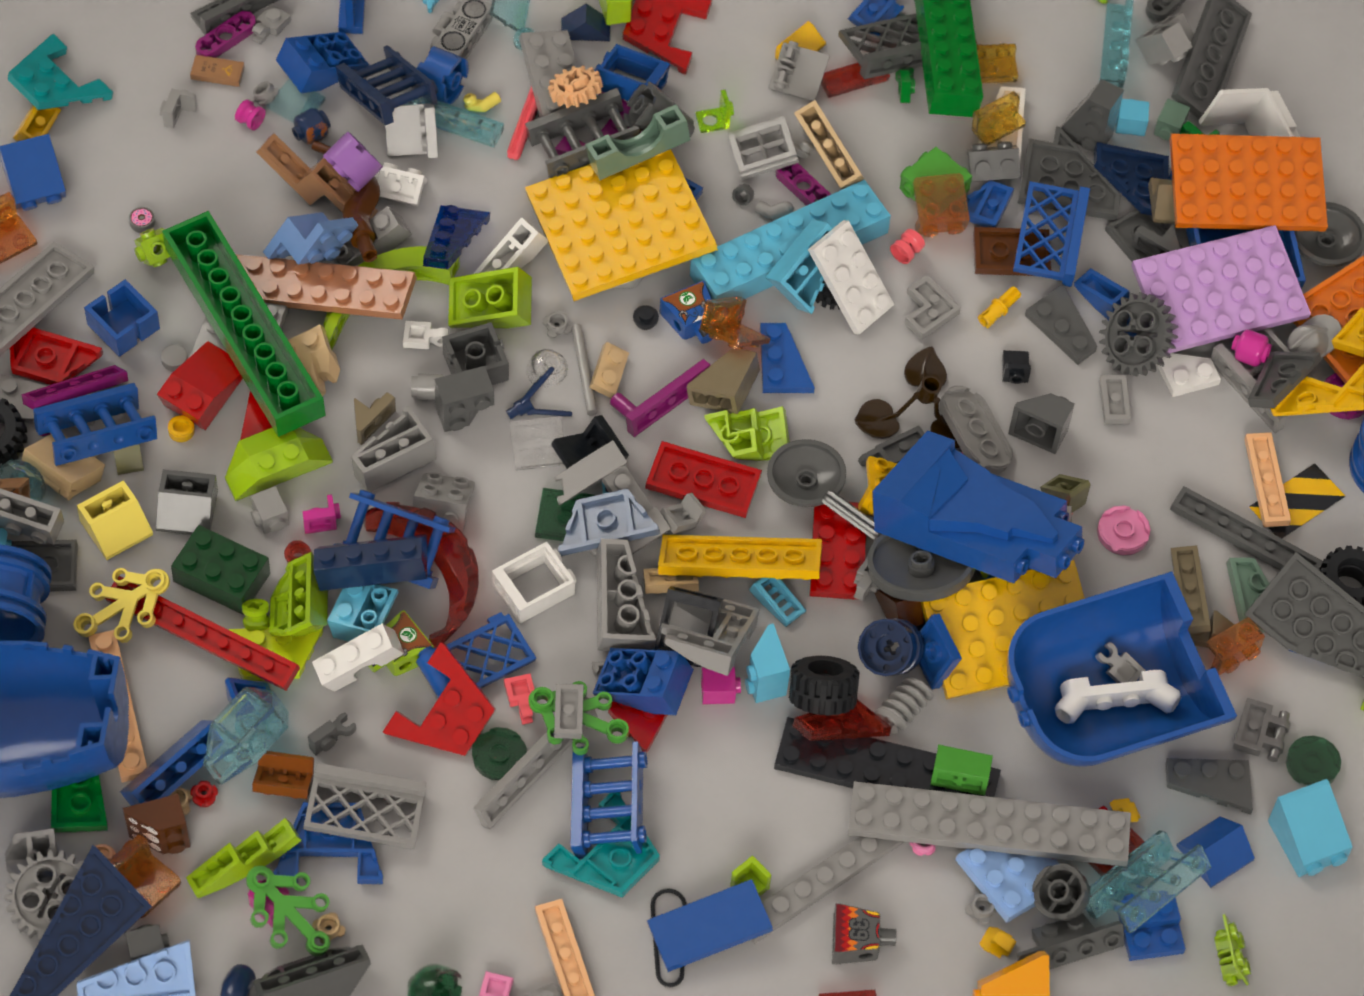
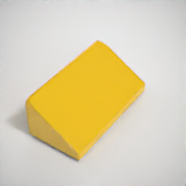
M807 21L776 47L775 58L778 60L783 42L789 43V41H794L798 43L799 47L817 52L826 45V42L810 21Z
M32 105L14 134L13 139L22 141L47 134L62 109L56 107L37 110Z

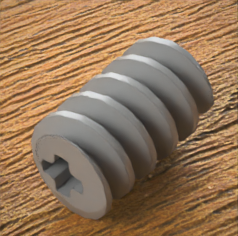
M906 677L896 687L895 691L889 695L888 699L882 702V706L876 709L875 717L884 729L892 734H897V728L901 730L906 729V722H912L914 720L913 714L918 715L921 711L920 707H926V700H932L934 694L920 679Z

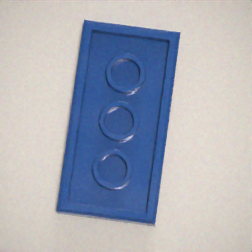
M752 879L647 920L667 972L773 931L772 924Z

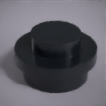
M640 306L633 313L634 323L642 330H650L658 323L659 314L652 306Z

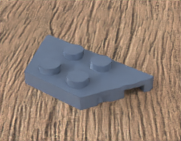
M627 488L576 500L572 509V517L568 520L565 528L567 533L563 543L559 544L558 552L561 556L597 549L601 539L632 541L661 533L658 525L653 522L645 509L636 501Z

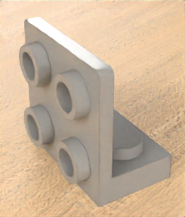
M434 104L401 105L394 108V112H392L394 122L385 126L387 155L428 154V158L438 157Z

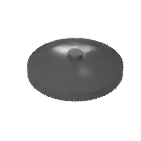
M883 534L873 542L867 557L868 573L873 583L886 594L907 601H934L951 596L968 584L975 571L974 568Z

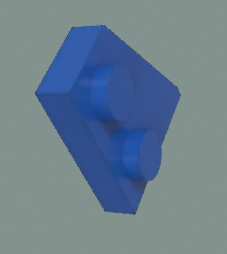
M990 180L980 190L969 194L966 201L958 206L954 204L951 207L950 215L982 227L997 228L1013 196L1014 188Z

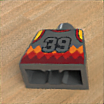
M835 903L832 964L875 961L878 959L880 945L896 946L897 930L880 928L879 912Z

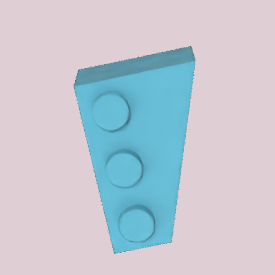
M816 219L810 221L766 276L798 310L810 314L814 311L815 307L813 304L818 292H822L825 284H823L824 279L808 249L833 229L828 223Z

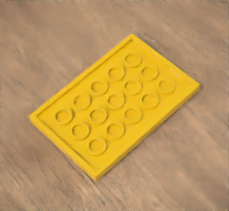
M1072 560L1066 570L1063 569L1057 578L1031 569L1027 570L1024 575H1021L1015 583L998 577L968 583L960 591L946 598L921 602L925 621L927 622L931 615L940 614L962 657L948 678L943 680L942 686L946 700L1009 686L1007 656L1010 643L1017 629L1027 619L1038 613L1085 599L1075 560Z

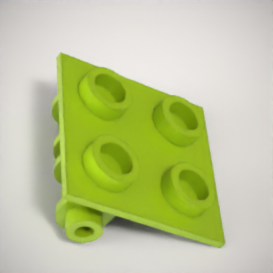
M1223 914L1225 929L1216 931V936L1214 937L1218 958H1222L1219 960L1223 981L1227 983V986H1234L1238 984V980L1242 979L1246 985H1249L1247 975L1251 974V968L1247 957L1244 958L1241 950L1245 948L1242 932H1238L1235 922L1231 923L1227 916Z

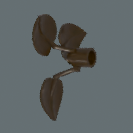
M933 346L916 353L906 364L904 377L910 385L916 386L918 389L897 412L893 413L891 405L886 401L872 399L861 406L854 419L855 424L865 434L884 439L898 432L900 426L896 418L916 399L923 404L934 403V416L937 420L932 422L930 431L955 440V448H960L943 415L939 413L940 398L937 396L946 382L947 373L944 365L937 357Z

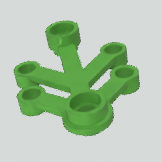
M576 681V682H574L573 684H582V685H584V687H583V690H584V691H583V699H584V698L586 697V695H587V685H586L584 682H582V681ZM538 687L529 695V706L534 712L542 714L548 730L547 740L554 745L560 744L563 741L562 738L551 736L555 726L553 712H555L556 691H551L546 687ZM600 692L595 697L583 700V725L606 734L608 740L612 743L619 744L626 741L629 727L624 720L614 719L608 723L585 713L596 708L602 711L610 709L612 706L611 694ZM604 698L607 699L609 702L606 704H602L599 702V700ZM543 699L546 700L547 703L539 704L538 701ZM619 731L622 735L614 736L613 732ZM583 734L582 739H572V750L575 754L584 755L588 752L589 741ZM583 743L585 747L580 749L576 747V744Z
M265 866L252 868L246 877L248 888L254 892V908L250 917L251 924L256 928H262L268 922L269 915L265 911L267 895L274 903L273 933L269 940L271 946L275 949H281L286 945L288 941V935L285 932L286 916L307 939L306 949L311 955L321 956L325 954L330 946L328 935L322 931H316L295 908L324 912L330 903L328 896L323 893H318L314 897L282 895L276 887H293L296 891L302 892L308 888L310 877L303 872L297 873L295 876L274 875ZM256 876H264L266 882L259 883L256 880ZM303 878L306 885L299 886L296 879ZM316 899L324 900L325 906H317ZM261 914L264 917V922H257L254 916ZM274 936H282L284 942L281 944L276 943ZM321 938L324 945L317 946L314 939Z

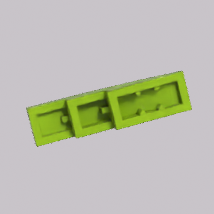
M284 818L264 835L257 830L237 847L228 843L189 874L186 879L196 897H204L244 879L252 868L268 865L302 840L292 823Z

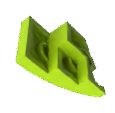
M783 406L760 412L752 408L740 411L738 414H730L728 410L704 415L705 420L734 459L770 460L777 449L790 442L786 410Z

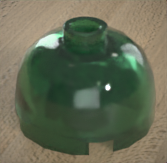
M441 964L426 965L410 978L407 996H461L462 986L458 985V978L462 979L461 975L448 966Z

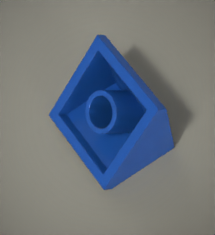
M1221 816L1176 845L1210 888L1255 859L1243 825Z

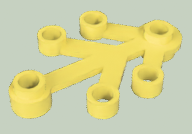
M124 568L116 569L112 574V578L117 585L126 586L128 583L140 585L132 591L107 587L99 582L92 584L89 593L93 599L102 601L105 598L117 601L93 616L88 613L78 615L74 620V629L82 637L92 636L100 624L123 610L119 625L114 630V636L119 642L126 643L132 638L130 626L137 602L144 596H146L144 607L138 613L137 620L144 628L152 627L156 621L153 612L158 595L163 594L170 585V578L165 571L151 569L146 574L128 572ZM125 574L123 580H118L119 575ZM156 580H161L157 586H153ZM102 588V592L99 595H95V591ZM150 615V619L147 622H143V618ZM87 624H91V627L84 631V627ZM127 630L125 636L119 637L121 631Z

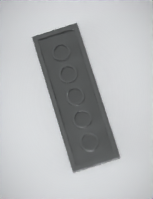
M1207 0L1191 42L1192 48L1188 50L1171 96L1178 103L1191 107L1189 112L1198 119L1205 113L1218 92L1225 90L1252 13L1236 0Z

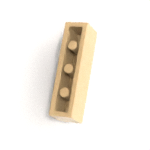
M816 100L794 112L841 190L864 180L861 172Z

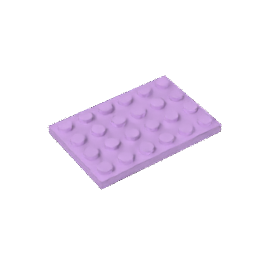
M1276 225L1134 260L1131 265L1141 292L1147 295H1154L1156 299L1164 300V305L1171 307L1169 313L1176 316L1171 323L1178 325V328L1172 331V334L1177 335L1178 338L1171 340V343L1176 348H1169V353L1232 338L1236 335L1240 336L1245 330L1256 332L1307 319L1311 314Z

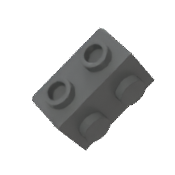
M998 142L995 147H987L986 143L973 144L972 148L966 149L969 160V173L972 175L971 182L1020 178L1019 148L1016 145H1012V142Z

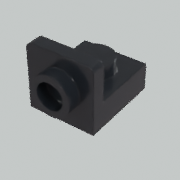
M1003 350L1002 382L1014 384L1028 383L1031 372L1029 351Z

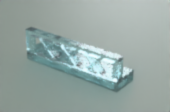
M1125 0L1124 5L1107 3L1099 82L1103 79L1120 88L1124 87L1128 70L1134 0Z
M420 97L404 105L427 104L430 102L424 97ZM437 101L438 104L434 105L436 128L495 148L504 131V123Z

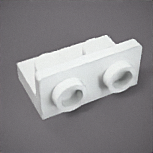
M384 162L383 168L375 175L380 186V198L419 206L423 186L427 183V179L422 175V171L412 168L402 171L398 170L397 165Z

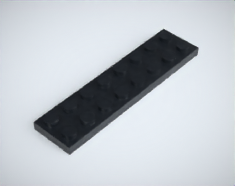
M787 717L774 765L776 770L853 788L854 782L979 795L930 785L936 753ZM991 767L985 796L995 797L1001 769Z

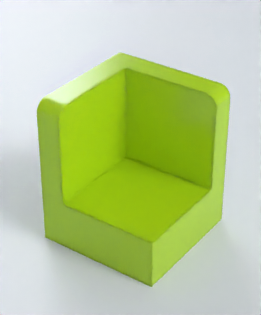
M752 855L732 872L730 887L752 879L760 897L770 889L771 874Z

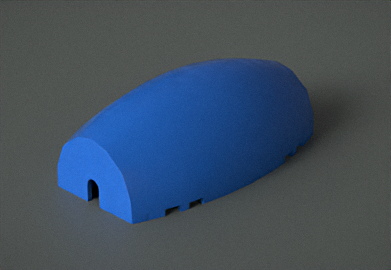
M0 641V798L17 797L53 790L84 781L116 768L124 759L129 733V698L125 672L120 657L88 649L87 653L74 651L73 646L63 645L62 649L51 648L48 642Z

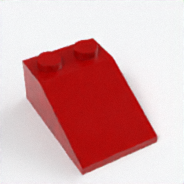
M207 341L171 373L158 391L157 396L164 406L179 415L186 416L195 425L206 431L243 378L229 354Z

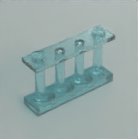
M1159 830L1129 854L1127 867L1114 866L1090 886V901L1086 907L1089 916L1098 919L1110 909L1119 913L1127 932L1132 933L1211 868L1202 845L1197 844L1186 854L1174 850L1167 833ZM1169 860L1175 862L1167 870L1160 869ZM1148 877L1154 878L1146 887L1139 885ZM1128 893L1135 895L1126 903L1120 902Z

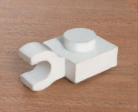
M406 321L403 347L429 349L430 343L443 347L442 337L448 335L449 330L446 328L432 329L431 322Z

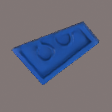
M760 323L762 393H814L815 387L787 324Z

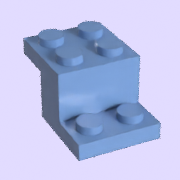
M323 212L291 216L285 220L263 253L268 259L292 256L298 265L313 264L326 260L332 261L340 254L339 250L352 238V233L357 228L358 223L353 217L328 220Z

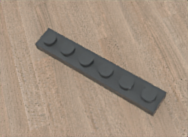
M1183 486L1171 505L1170 510L1280 570L1295 552L1320 570L1323 561L1185 486Z

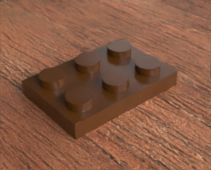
M974 227L975 274L1034 276L1013 272L1021 228ZM1038 229L1044 238L1050 236L1049 229ZM1033 232L1024 237L1030 247L1040 241ZM1044 245L1034 250L1041 260L1050 255ZM1030 254L1020 259V265L1032 266L1036 263ZM1050 260L1044 265L1048 268V270L1052 271Z

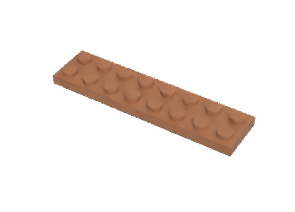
M236 254L265 303L285 305L287 308L403 320L417 279L415 272L320 262L298 265L295 260L268 259L267 257Z

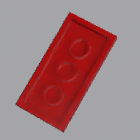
M661 441L647 478L645 489L682 500L686 494L693 493L703 506L746 518L761 478L762 470Z
M849 502L858 509V502ZM825 504L816 506L813 511L812 539H822L820 577L819 579H810V596L858 600L854 598L857 584L854 583L858 569L865 561L866 534Z

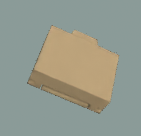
M51 434L24 448L20 465L67 500H71L75 495L101 481L105 464L97 459V455L56 466L54 464L52 442H55Z

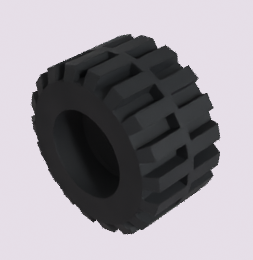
M2 398L0 400V422L5 424V430L0 437V464L2 463L5 467L9 465L8 460L13 459L15 461L18 459V452L23 453L25 447L22 443H27L28 437L25 433L28 431L16 407L12 403L9 404L8 400Z
M1351 545L1346 546L1345 550H1343L1341 547H1338L1334 553L1331 551L1327 554L1319 571L1364 606L1363 548L1357 546V549H1353ZM1339 577H1352L1362 585V588L1348 587L1341 582Z
M818 655L798 659L792 664L789 701L796 708L817 715H840L841 713L850 712L857 705L860 672L851 662L837 657Z

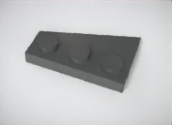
M1270 352L1248 398L1249 406L1264 409L1275 408L1322 361L1320 353Z

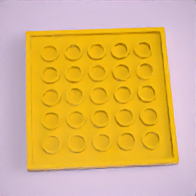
M671 149L602 180H599L589 164L569 171L567 174L555 176L525 187L527 197L543 233L548 239L550 249L574 301L718 250L716 241Z

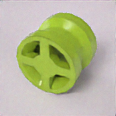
M250 599L242 604V612L245 615L243 618L245 629L254 631L264 630L269 627L270 618L267 615L269 604L266 600Z

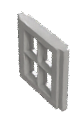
M785 116L727 133L742 180L799 163ZM777 131L781 132L782 139L764 144L762 136ZM758 138L759 146L742 151L740 143ZM785 145L786 153L769 158L768 149ZM762 152L763 160L746 165L745 156Z

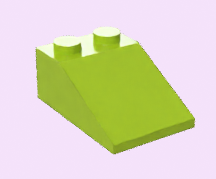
M512 267L449 278L448 326L451 328H473L492 322L494 328L509 329L531 325L532 277L521 268Z

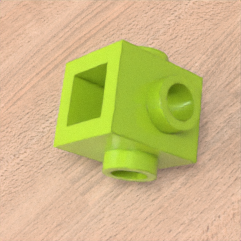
M164 228L145 230L140 233V238L134 240L137 246L134 248V252L140 262L143 261L144 264L153 265V267H158L168 262L167 258L170 256L164 245L162 230H165Z

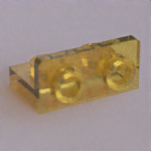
M977 44L982 83L1017 82L1016 44Z
M1013 91L973 112L972 131L982 143H986L988 146L1025 127L1026 121L1018 113L1019 95Z

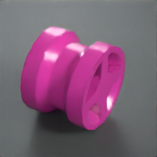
M246 99L237 108L235 120L239 123H245L253 131L262 124L266 110L260 106H254L252 101Z

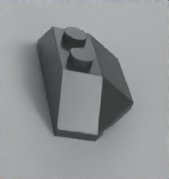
M356 945L354 948H333L327 950L321 956L311 955L278 966L267 972L262 978L254 980L253 983L258 996H350L371 965V961L363 945Z

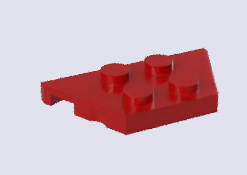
M34 327L9 348L12 374L49 385L76 377L103 355L101 347Z
M613 701L611 708L608 709V713L613 719H622L628 724V737H632L635 742L638 741L642 752L645 751L646 754L668 716L651 714Z

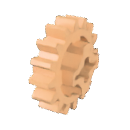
M572 66L570 71L563 69V73L555 74V79L550 80V86H548L552 102H557L559 107L565 104L566 108H569L571 105L579 107L582 102L587 105L589 104L588 100L597 99L596 94L602 93L601 88L603 84L599 72L594 71L593 67L586 70L585 66L580 68Z

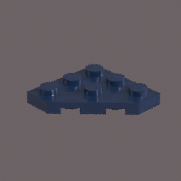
M1100 142L1096 143L1094 148V167L1141 214L1152 216L1148 183L1151 178L1169 180V156Z

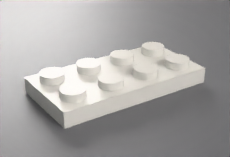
M841 221L808 249L854 334H861L894 306L890 295L849 221Z

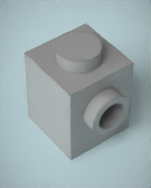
M276 486L251 495L253 509L251 516L255 525L261 526L264 534L280 531L289 525L288 511Z

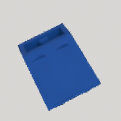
M344 32L286 38L276 58L277 63L300 93L321 91L339 82L335 66L345 63L352 70L356 71L369 66L361 52Z
M610 648L593 695L597 696L600 692H608L611 694L613 702L651 714L677 715L694 669L686 658L676 651Z

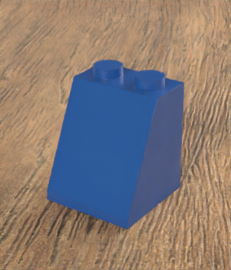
M49 134L0 146V160L16 209L22 208L23 211L32 210L39 203L55 204L62 201V197H66L65 186Z

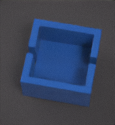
M126 279L107 291L111 311L108 312L107 301L104 295H101L84 307L87 325L118 357L138 345V338L143 341L160 329L158 311Z

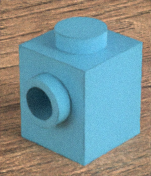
M1122 99L1115 133L1145 136L1149 120V102Z

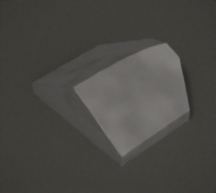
M54 828L15 833L5 852L6 868L9 874L15 873L19 875L20 871L17 864L19 863L26 867L28 865L26 857L29 856L35 861L37 860L38 851L45 858L48 855L49 849H52L54 857H58ZM44 871L40 874L39 881L41 883H48L53 879L54 875L50 871Z

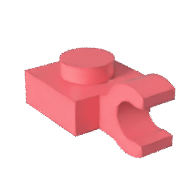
M531 674L505 678L504 687L509 706H518L522 725L533 723V712L528 703L530 693L535 690Z

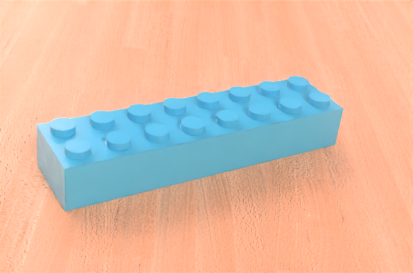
M864 179L717 246V251L691 259L690 277L695 284L704 280L715 310L718 312L774 286L766 278L767 274L812 219L826 222L832 228L843 220L849 221L863 245L888 233L891 215Z

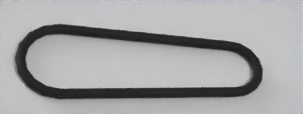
M669 888L655 893L650 905L651 918L655 917V901L658 896L664 893H673L681 899L683 906L687 905L684 896L677 890ZM653 938L657 980L665 987H675L684 978L685 966L680 967V977L676 982L667 983L663 981L660 975L658 948Z

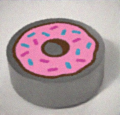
M147 207L133 209L129 214L130 227L139 233L153 228L155 225L153 211Z

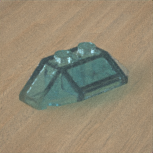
M244 687L210 723L206 756H204L203 765L219 785L226 783L255 765L288 729L289 711L274 691Z

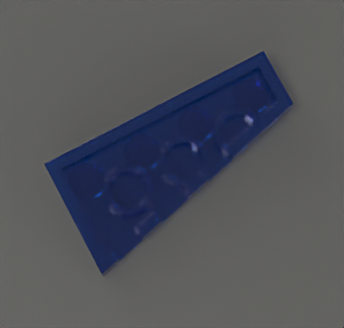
M441 205L423 257V266L448 270L459 258L462 249L470 245L471 238L481 232L482 225H487L490 221V212L458 208L454 205Z

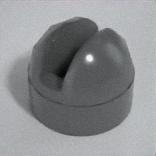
M741 184L733 190V200L738 205L745 206L752 201L754 190L748 184ZM743 191L747 193L744 198L740 195Z

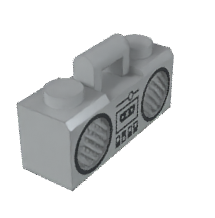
M484 0L458 1L454 7L453 14L444 12L432 31L435 36L430 48L435 46L467 59L492 21V4Z

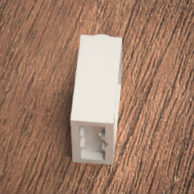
M548 542L492 570V585L519 624L575 595V583L577 580L570 568H565L562 564L560 553L557 549L552 550ZM545 563L560 586L527 603L511 580Z

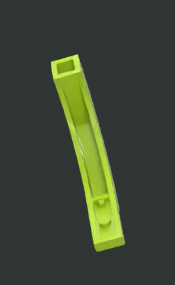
M406 247L379 254L376 260L363 262L358 266L415 272L416 280L433 281L449 285V278L455 277L460 267V252L439 247ZM327 312L324 328L331 350H333L350 314Z

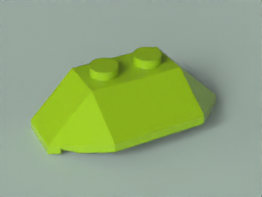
M270 428L238 441L225 475V481L234 500L238 501L331 464L333 460L322 438L301 428L278 437L274 429Z
M312 552L288 562L285 568L286 573L281 577L270 597L269 633L272 636H305L327 626L328 590H319L313 570L314 554Z

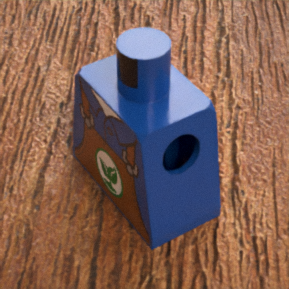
M704 280L660 298V314L682 339L687 340L697 336L702 344H706L714 338L711 329L716 326L717 314Z

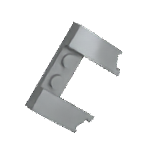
M612 440L555 477V481L562 480L564 495L557 497V502L559 505H562L600 481L603 482L608 492L628 488L653 522L658 525L661 533L628 541L633 555L662 537V535L667 534L671 528L658 508L652 507L627 469L626 459ZM597 549L589 550V552L595 556Z
M724 599L718 621V629L713 637L662 623L660 631L666 635L664 643L688 660L728 676L745 639H750L756 629L760 609ZM677 602L678 607L710 624L713 611Z

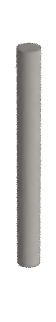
M574 324L571 327L587 415L593 416L597 414L594 391L589 388L591 375L582 327L580 324Z

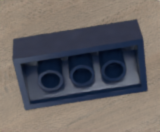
M427 535L327 545L314 549L313 570L319 590L324 591L427 579Z

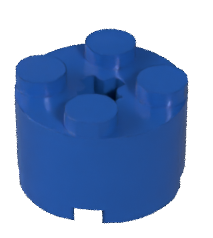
M433 46L424 63L420 62L417 69L436 83L438 93H436L437 101L452 104L463 90L464 86L460 85L462 77L467 78L469 65L468 61L461 56Z

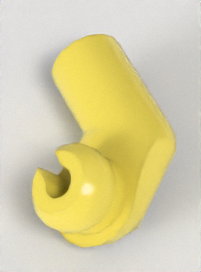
M493 92L484 99H476L475 94L469 93L464 96L463 101L465 103L464 107L467 110L484 113L499 104L501 98L496 92Z

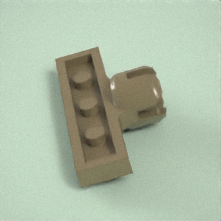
M1194 545L1171 548L1174 577L1193 617L1188 631L1190 634L1211 632L1198 547Z

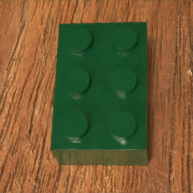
M200 525L197 526L171 565L173 582L244 615L242 604L256 597L271 574L269 557Z

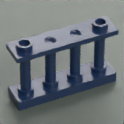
M388 45L383 47L386 59L360 70H352L345 63L335 66L340 88L385 126L394 122L392 115L394 108L420 97H424L431 104H438L436 83L405 60L398 51H394ZM383 70H391L372 79H364ZM398 78H401V79H402L401 81H398V82H396V83H394V84H391V85H389V86H386V87H384V88H382V89H379V90H378V89L376 88V87H379V86H381V85H383V84H386V83H388V82H391V81H393V80H395V79H398ZM410 87L413 88V90L392 99L386 98Z

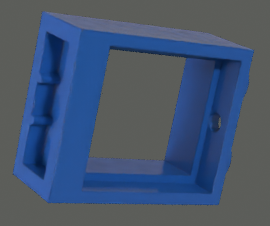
M616 44L611 52H606L602 64H597L594 71H598L601 76L602 92H608L617 88L621 99L629 101L635 90L644 83L614 73L615 69L646 79L647 81L644 85L647 86V82H651L662 91L667 83L670 63Z

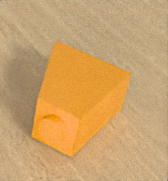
M1038 951L977 981V989H973V996H1050L1049 955L1045 951Z

